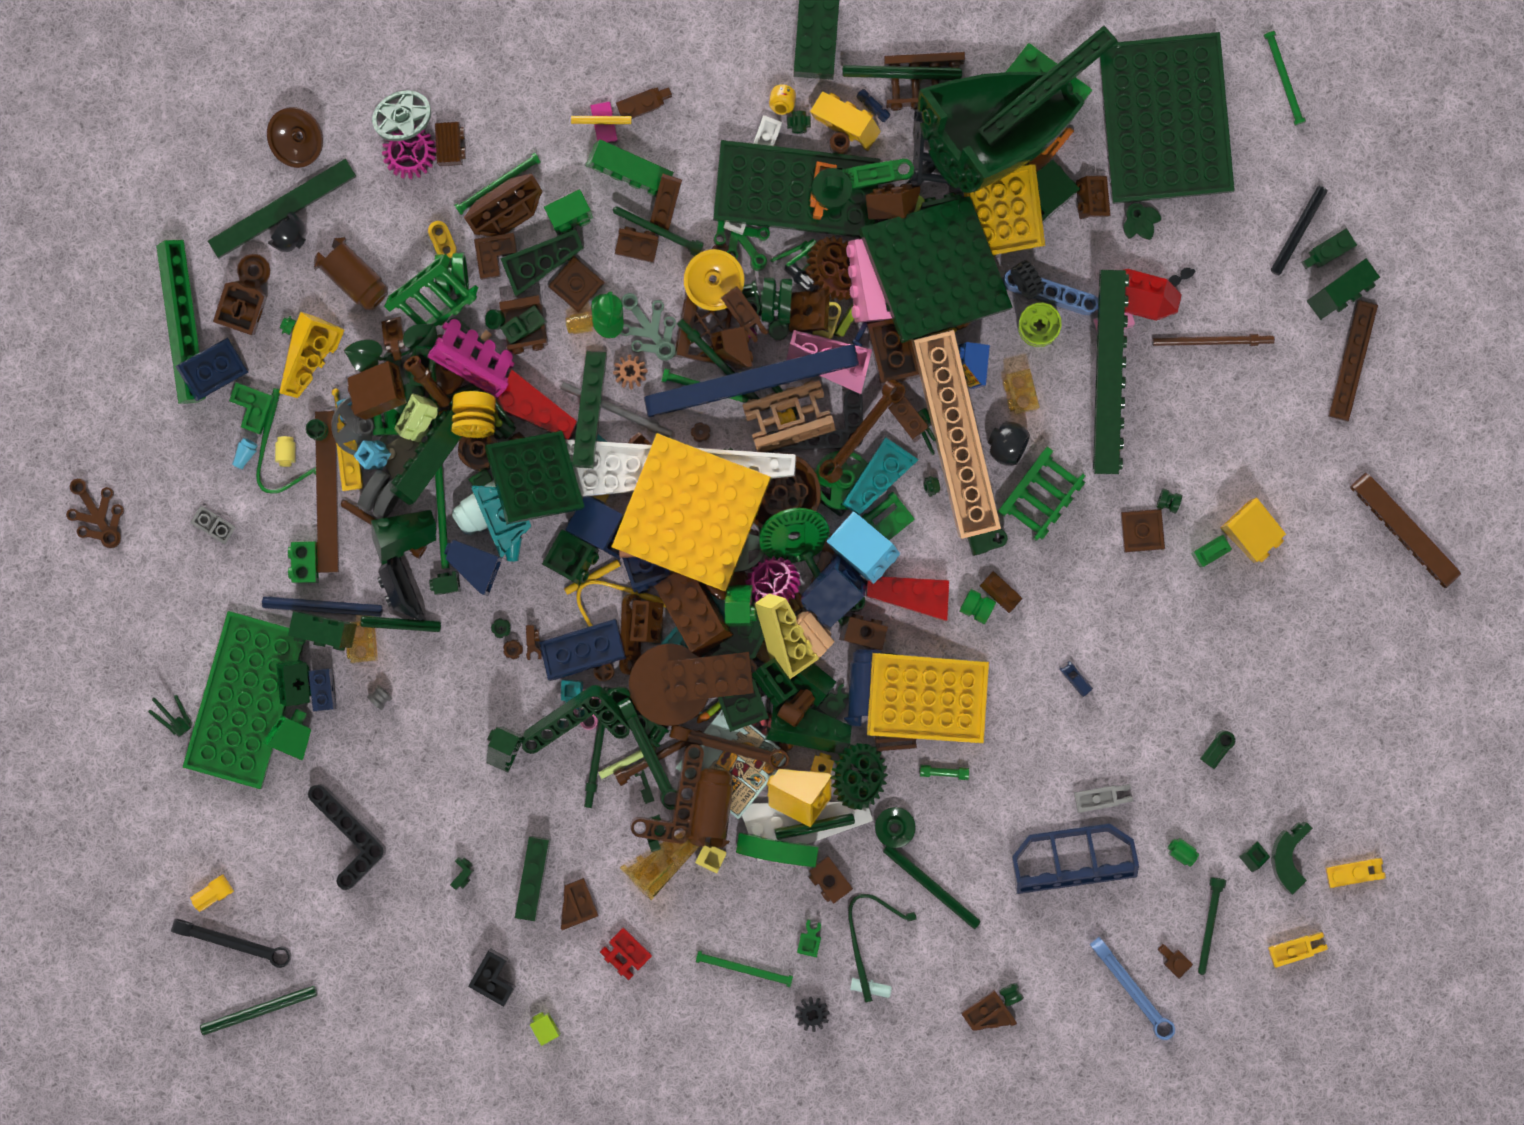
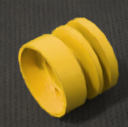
M477 391L455 394L452 411L455 415L452 416L453 424L451 431L458 436L469 438H483L493 435L495 432V418L491 415L495 413L496 398L491 394Z

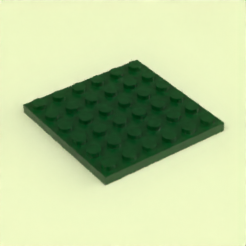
M970 196L907 214L905 218L896 217L860 228L859 233L901 343L999 314L1013 308Z

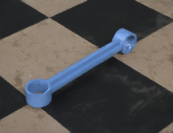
M1100 937L1090 943L1092 949L1153 1024L1154 1034L1162 1040L1171 1039L1175 1034L1174 1024L1169 1019L1163 1018ZM1162 1022L1170 1024L1171 1030L1167 1036H1160L1157 1033V1027Z

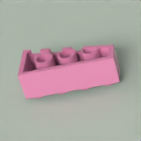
M862 239L849 241L846 252L850 259L848 274L852 282L850 295L853 298L852 316L855 318V323L891 319L890 311L887 312L885 298Z
M794 330L786 361L851 344ZM855 346L859 361L858 366L819 376L861 394L872 350Z

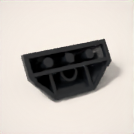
M395 556L388 559L386 564L380 566L378 571L380 577L377 579L380 587L386 590L387 596H385L389 608L393 607L394 610L420 621L426 620L401 557Z

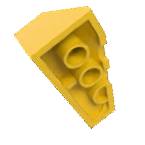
M300 312L292 332L280 393L299 398L313 380L312 373L318 366L322 368L325 365L323 359L329 352L334 353L345 330L319 317Z

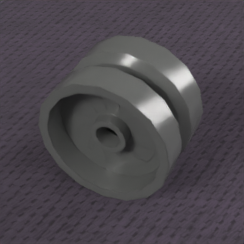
M378 469L373 474L357 503V507L366 512L373 509V516L378 519L387 518L399 500V497L390 491L393 484L391 483L392 480L389 481L390 475L387 472Z

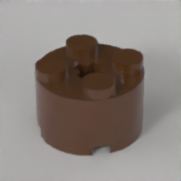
M493 435L483 438L462 436L458 444V456L472 470H488L490 465L485 448H482V454H475L477 451L476 447H485L488 444L499 442Z

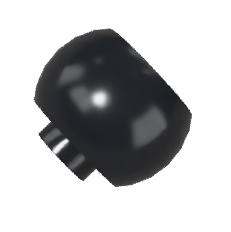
M1004 422L999 429L995 427L988 440V444L991 445L990 454L993 459L1002 465H1017L1030 439L1028 430L1016 422Z

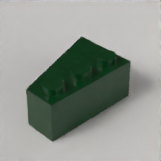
M1365 258L1308 299L1307 303L1318 318L1322 320L1336 310L1339 313L1348 306L1347 301L1351 300L1353 303L1360 298L1362 290L1368 292L1376 286L1374 282L1381 277L1368 259Z
M431 510L371 520L372 540L381 565L386 564L388 559L395 556L398 558L404 556V552L412 548L417 550L436 541V521Z
M293 612L288 636L295 637L294 641L306 643L309 640L313 641V645L325 647L330 645L333 646L332 649L345 651V648H352L357 624L303 612Z
M503 726L496 727V729L491 730L487 738L490 743L488 745L486 763L508 773L522 744L523 735Z

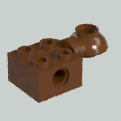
M249 254L240 260L237 266L239 281L225 283L213 319L214 323L249 335H255L267 300V295L263 292L261 286L267 282L271 271L269 263L264 257L258 254ZM252 265H256L259 268L257 276H253L250 273Z

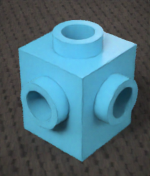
M363 440L354 457L364 469L382 470L387 464L391 453L386 448V445L379 440Z

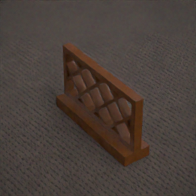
M685 292L681 318L692 329L695 324L700 322L706 331L700 337L706 334L710 337V331L718 326L722 331L729 329L732 313L728 308H725L727 317L721 322L714 311L711 310L700 318L696 312L697 305L691 301ZM711 314L717 325L708 329L702 319ZM679 327L674 357L715 364L706 354V357L700 356L704 353L703 351L697 356L688 354L689 347L694 342H690L686 337L687 334Z

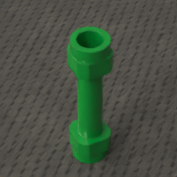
M920 764L919 776L958 777V780H969V768L931 767V765Z

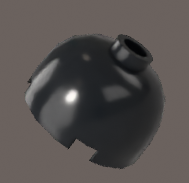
M292 211L287 215L289 216L286 221L283 219L271 236L272 240L268 241L269 245L281 252H291L296 247L300 249L306 241L304 238L306 227L303 221Z

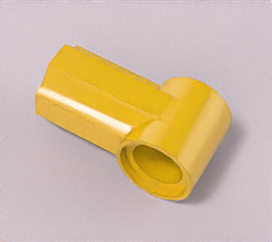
M223 874L208 883L207 887L190 897L193 906L201 912L216 901L226 898L234 890Z

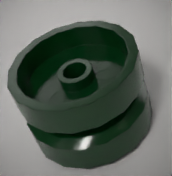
M764 277L760 309H762L761 322L772 323L774 311L778 310L779 323L790 324L793 279H782L780 281V290L776 291L775 278Z

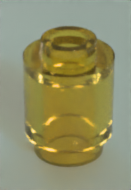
M590 312L572 314L570 317H567L566 327L568 333L575 335L593 331L594 326Z

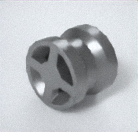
M377 685L375 691L367 696L380 710L385 707L384 704L387 701L393 699L380 685Z

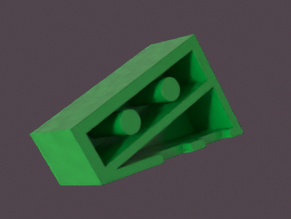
M753 585L728 586V596L725 599V624L728 626H753V621H757V610L753 607Z

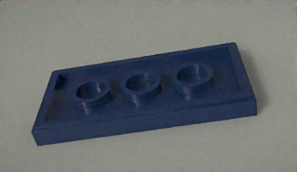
M616 619L539 642L549 681L626 658Z

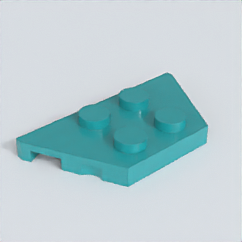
M472 486L474 496L501 558L506 554L505 552L512 544L515 545L520 536L531 528V523L527 520L507 525L496 487Z

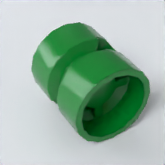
M970 589L959 612L968 617L974 615V620L985 625L995 607L996 601L988 597L981 598L979 592Z

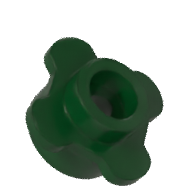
M926 477L923 484L924 490L928 493L929 497H932L940 492V483L937 477Z

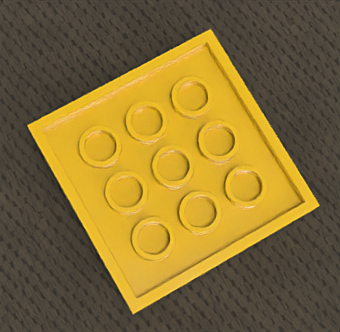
M1035 165L1022 166L989 186L975 192L964 193V197L970 196L993 256L1045 246Z

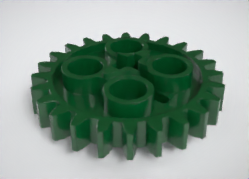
M864 743L850 744V749L844 748L845 754H838L840 761H834L837 767L831 769L835 772V775L830 777V779L835 780L831 787L836 788L833 795L838 796L837 801L842 802L843 806L859 810L869 808V804H875L874 798L880 799L878 793L884 792L881 786L887 784L883 780L884 777L888 776V774L884 773L887 766L882 765L885 758L880 757L881 752L876 751V747Z

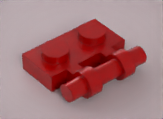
M624 927L609 941L614 949L610 952L604 946L600 951L605 957L604 960L607 963L610 962L618 970L617 973L620 976L623 975L628 981L634 975L629 968L633 965L639 970L653 956ZM618 953L627 960L625 964L615 957Z

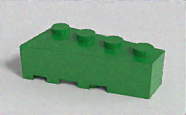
M601 139L593 145L585 165L599 173L609 175L617 181L627 182L629 186L635 189L642 188L647 190V194L653 197H657L662 175L673 176L674 173Z

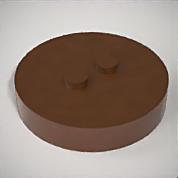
M662 644L643 653L634 664L629 678L630 696L637 710L648 720L666 726L683 724L700 714L709 698L671 703L667 662L702 657H698L691 653L688 647L679 644Z

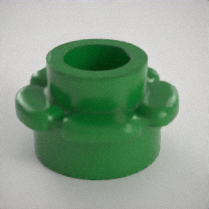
M289 316L288 319L284 317L279 327L282 329V334H291L296 320L291 318L292 316Z

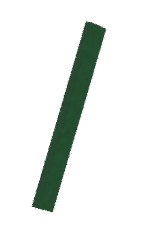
M1105 25L1102 26L978 130L979 134L992 147L1118 42Z
M345 158L209 239L208 243L217 258L220 259L282 222L283 219H287L289 217L287 215L291 211L294 214L357 176Z

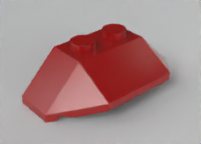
M1123 269L1126 270V274H1129V286L1125 287V295H1128L1129 298L1128 307H1125L1124 310L1125 313L1155 321L1178 313L1182 294L1168 279L1132 269Z

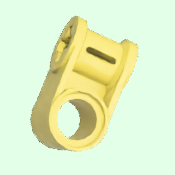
M829 302V307L837 308L838 314L835 317L829 316L828 330L813 331L812 335H819L828 339L833 338L841 316V307L838 303Z

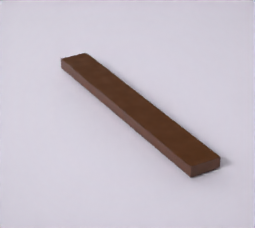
M315 411V419L323 421L329 428V434L326 439L322 441L315 440L318 573L339 572L337 445L331 426L335 411Z

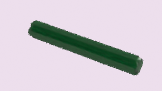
M362 616L360 620L361 627L427 632H440L441 630L440 621Z
M850 813L816 820L811 827L802 823L778 828L775 830L777 840L852 825L855 823L854 815Z

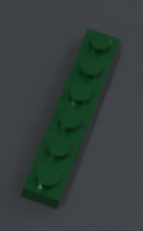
M586 351L572 462L573 467L594 468L607 362L606 352Z

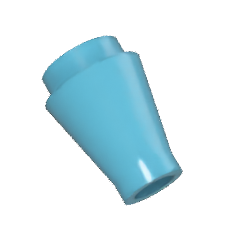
M246 438L239 441L232 465L243 469L257 452L256 448L258 445Z

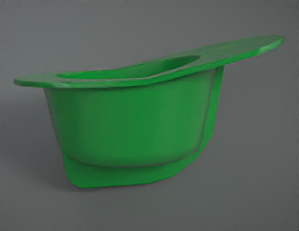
M612 292L599 294L593 299L591 304L594 329L602 337L615 338L620 335L624 325L622 301Z

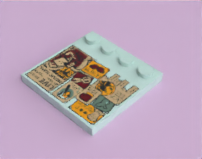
M722 710L704 732L769 751L781 749L773 741L765 740L766 736L753 725L730 732ZM699 745L704 751L701 771L705 768L729 771L733 776L730 813L737 819H740L767 785L772 774L775 775L778 770L773 769L769 763ZM696 747L691 748L688 752L689 757L696 758L699 755V749ZM781 752L774 753L771 757L772 764L776 767H781L786 761L785 755ZM682 760L676 766V769L681 771ZM688 768L685 771L687 778H692L696 774L694 768Z

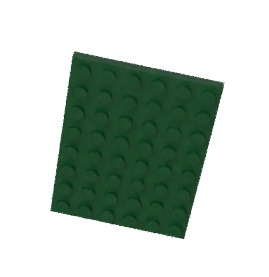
M1220 32L1117 42L1101 55L1100 68L1112 203L1118 204L1234 192Z

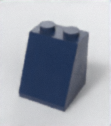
M584 496L582 500L585 507L582 510H577L573 517L570 518L566 531L620 560L619 550L612 548L624 515L589 496Z
M452 540V543H448L444 554L447 556L445 559L480 594L489 596L502 558Z
M838 554L803 592L801 598L802 605L808 611L815 613L817 619L823 625L826 624L831 628L865 596L867 581Z

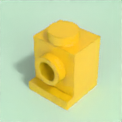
M821 752L819 756L815 755L810 772L831 774L834 761L831 760L832 756ZM824 764L826 766L825 771L820 772L818 766Z

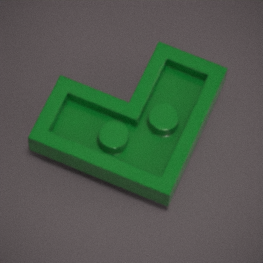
M236 382L229 401L247 408L241 428L262 434L275 396Z

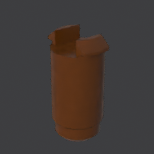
M345 237L334 238L332 243L334 250L326 258L319 252L316 254L314 270L316 271L319 268L357 305L360 304L365 310L375 309L387 297L388 286L346 244Z
M709 768L701 771L700 780L697 782L690 836H686L692 845L704 847L706 837H711L710 846L723 848L729 844L730 841L726 839L733 793V776L729 771Z

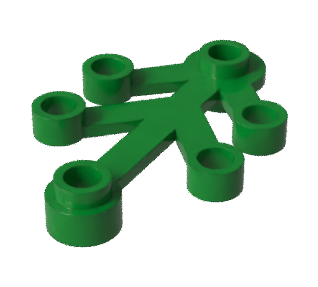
M718 221L717 232L713 239L714 244L717 246H723L726 242L725 228H723L725 222ZM745 227L742 235L731 231L727 253H733L737 259L738 252L736 250L739 241L751 257V268L755 271L763 270L767 265V258L763 254H758L746 236L765 241L769 238L770 231L765 227L759 230ZM765 231L767 233V236L762 237L760 235V232ZM722 237L723 242H718L716 238ZM757 258L762 259L763 263H762V264L757 263V262H756V259H757Z

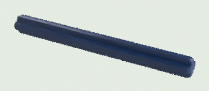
M266 596L262 599V608L374 617H381L383 613L382 605Z

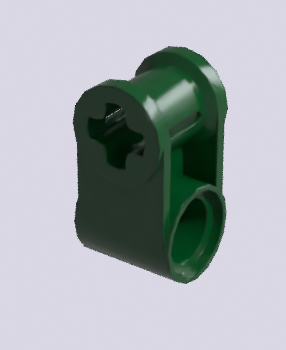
M755 280L751 284L744 285L742 293L751 306L757 307L756 313L761 317L760 296Z
M999 529L967 537L972 556L1003 547L1008 540L1006 532ZM996 533L1003 535V537L1000 538V542H997L993 539L996 537Z
M637 714L638 718H642L646 722L644 730L651 744L659 748L661 740L670 730L648 720L642 714ZM658 730H660V732L658 733L657 737L654 738V736L656 735V733L658 732Z

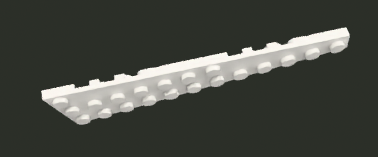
M565 439L571 462H573L575 440ZM597 441L594 468L573 467L581 496L634 492L652 445ZM697 448L771 478L795 476L796 455Z

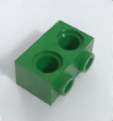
M291 542V547H288V559H291V567H288V578L291 579V583H319L317 542ZM302 547L307 549V555L304 558H300L298 555V551ZM302 567L308 570L305 578H300L299 570Z

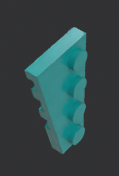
M885 437L842 505L860 515L919 459Z

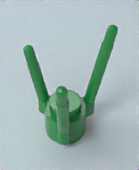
M811 239L809 242L804 241L802 244L771 258L770 261L774 262L800 249L801 253L789 261L786 266H791L802 257L809 259L810 257L807 254L811 251V247L815 245L816 241L814 239Z

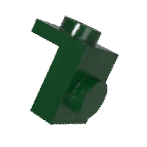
M458 857L455 862L463 870L450 884L455 890L459 887L464 889L471 881L468 877L474 872L471 868L473 864L465 857L463 859Z

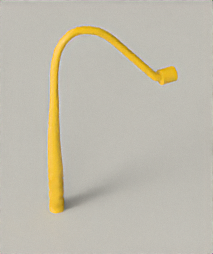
M600 580L584 582L578 588L576 595L577 605L588 627L592 626L582 607L580 595L582 589L590 584L609 586L630 594H637L647 601L663 603L662 599L649 593L639 594L638 591L634 592L632 588Z

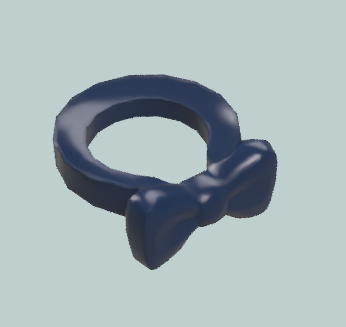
M863 322L855 339L852 340L855 346L863 347L859 341L869 322Z

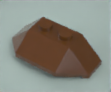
M532 174L511 178L476 200L464 216V219L475 235L497 236L506 234L534 216L543 191Z

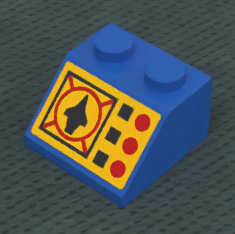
M970 342L957 345L967 386L970 389L986 386L990 345Z

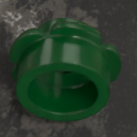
M496 619L491 626V631L495 634V637L503 638L510 634L511 624L508 620Z

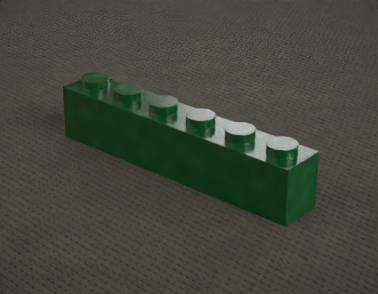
M453 398L448 404L450 408L447 412L443 411L437 418V421H439L437 426H432L427 432L426 436L428 438L424 443L421 442L414 450L416 455L413 459L409 458L405 462L403 473L401 475L397 474L391 482L393 486L390 491L408 505L416 502L462 438V436H458L451 431L453 424L452 416L455 415L452 411Z

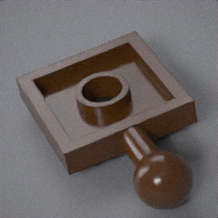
M810 265L806 266L805 269H804V270L806 271V274H807L808 276H810V275L812 274V271H808V270L806 269V268H808ZM815 288L812 292L792 293L789 332L793 333L794 330L800 332L828 330L830 294L825 296V290L819 292ZM809 307H812V313L809 316H807V309Z

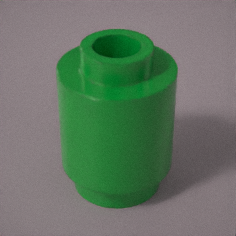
M1181 838L1173 839L1167 848L1169 849L1168 854L1184 866L1188 865L1191 867L1199 857L1196 849Z

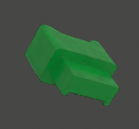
M1221 535L1194 550L1191 555L1201 568L1230 552L1232 548L1225 536Z

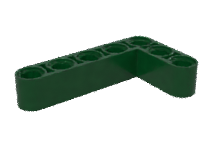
M592 685L526 729L523 733L522 749L529 754L537 753L593 714L618 739L626 738L630 733V727L614 699L601 686Z

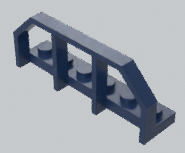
M1110 823L1028 835L1012 856L1016 879V894L1136 878L1139 870L1134 839ZM1109 832L1128 844L1133 863L1125 861L1119 865L1111 866V864H1104L1098 867L1091 834ZM1086 835L1092 868L1083 867L1076 871H1061L1055 839ZM1050 840L1056 873L1046 872L1034 877L1029 875L1020 877L1017 860L1030 843Z

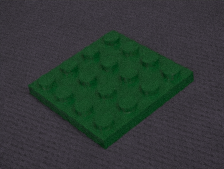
M562 431L488 444L484 447L507 525L582 510L585 507Z

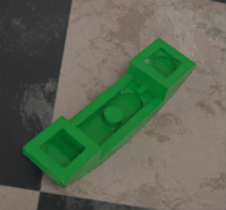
M741 832L738 835L736 853L745 856L807 867H816L819 846L789 843Z

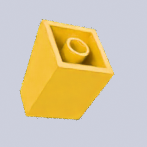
M1257 497L1249 500L1220 527L1253 563L1263 562L1270 555L1268 551L1272 547L1278 548L1284 542L1282 538L1286 535Z
M778 769L775 775L772 774L767 782L769 807L811 827L831 799L832 779L830 777L832 775L828 773Z

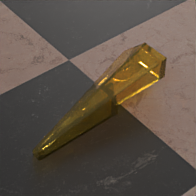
M680 833V834L676 835L675 837H676V838H682V837H684V836H683L682 833ZM689 840L683 844L663 842L660 844V850L653 852L646 858L640 855L636 858L637 863L629 867L624 864L620 869L646 897L652 900L699 846L692 845Z

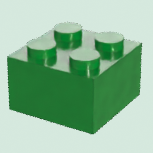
M580 189L544 206L557 235L573 230L572 228L578 225L583 227L591 222L590 219L593 218L592 212Z

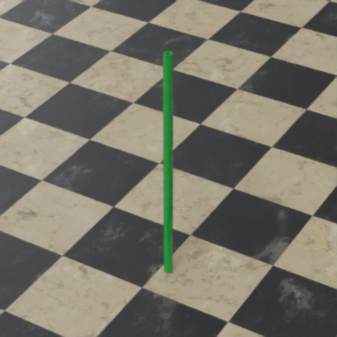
M434 361L431 377L437 383L436 366ZM429 394L430 399L433 400V402H434V403L437 405V407H438V404L436 403V401H435V400L430 396V394ZM439 410L436 418L432 419L431 426L436 427L439 423V421H437V418L439 417ZM441 465L435 474L441 569L449 568V562L445 559L447 555L444 554L448 540L443 468Z

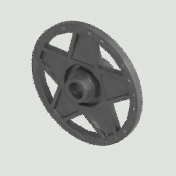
M349 397L336 408L331 426L333 437L338 446L345 452L355 455L356 451L351 450L343 443L355 440L359 448L363 440L372 441L373 429L375 427L373 417L364 420L354 415L351 407L347 405L352 402L351 397ZM340 414L346 425L337 432V421ZM385 420L382 422L383 428H386ZM388 435L382 436L380 441L385 443Z

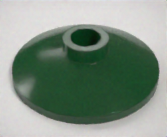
M891 807L882 811L877 817L875 833L879 841L885 846L900 848L907 845L914 837L916 830L915 821L912 815L905 809ZM894 823L899 826V829L895 832L891 830V825Z

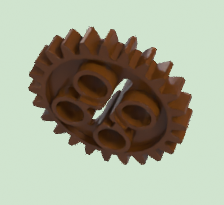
M834 236L820 239L811 247V251L807 254L810 258L806 260L810 266L806 269L812 271L809 278L815 279L813 285H819V292L825 290V296L831 294L832 300L837 297L839 301L844 298L848 300L851 298L850 287L852 286L851 278L848 274L850 259L846 252L849 241L847 240L842 243V237L836 240Z

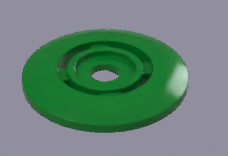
M792 508L773 515L764 523L759 533V543L762 551L769 558L772 559L774 556L778 560L782 557L785 561L789 560L791 563L802 561L799 555L808 549H812L814 552L812 557L822 551L826 538H829L830 530L826 519L818 512L806 508ZM791 532L800 533V536L796 539L788 537Z

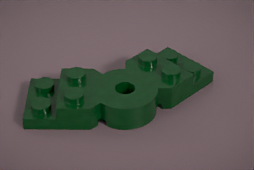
M758 614L757 621H753V626H729L733 636L720 644L721 649L712 654V656L749 652L750 659L756 658L764 640ZM752 679L754 693L718 697L730 732L769 718L754 679Z

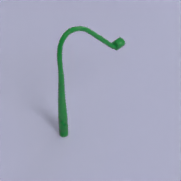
M273 388L272 396H275L263 429L256 481L260 489L265 493L277 494L287 490L312 473L316 475V467L282 488L270 490L262 485L260 479L262 461L280 396V389Z

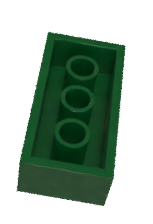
M799 0L793 77L833 80L840 0Z

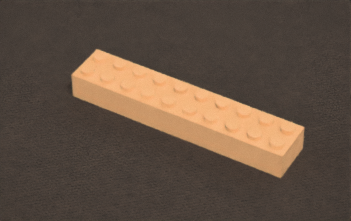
M954 330L911 340L933 433L936 438L935 442L958 537L963 539L1001 529Z

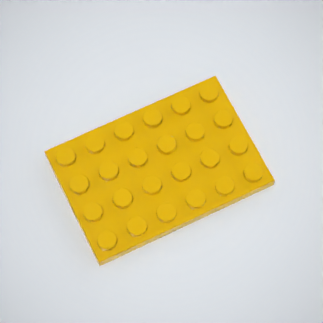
M872 653L867 735L984 743L989 662Z

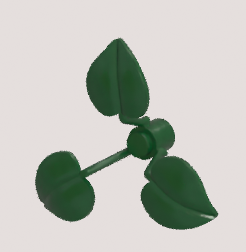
M417 324L409 327L403 335V343L409 350L401 352L402 356L413 352L415 346L433 348L437 340L435 325ZM370 339L356 341L344 349L352 366L359 372L379 365V361H390L399 367L402 363L401 359L394 361L391 352H386L384 356L380 357L382 346ZM402 380L407 403L412 394L423 397V391L420 386H413L408 383L404 385ZM407 403L394 409L402 414Z

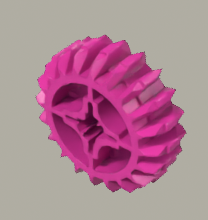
M425 129L414 136L419 139L418 141L407 143L404 140H387L389 144L383 143V148L387 149L382 151V155L386 157L383 161L385 164H389L387 167L389 171L394 169L393 174L395 176L401 172V178L405 179L408 173L409 179H413V173H415L420 178L421 174L419 171L422 170L427 174L428 171L425 167H433L429 160H436V157L431 155L436 153V148L432 147L435 145V142L430 140L431 135L429 133L425 134ZM400 130L397 134L395 131L391 132L392 135H403ZM398 143L401 146V151L394 160V148ZM404 145L407 147V149H412L415 158L407 154ZM424 145L425 154L420 161L417 154L421 150V146ZM412 161L415 163V166L404 167L399 164Z
M773 556L770 561L765 558L764 563L758 561V567H752L753 573H748L749 579L746 580V585H753V601L755 603L768 594L786 598L789 603L790 598L795 599L794 593H799L798 586L801 585L800 575L795 565L791 564L789 560L785 561L782 557L777 560Z

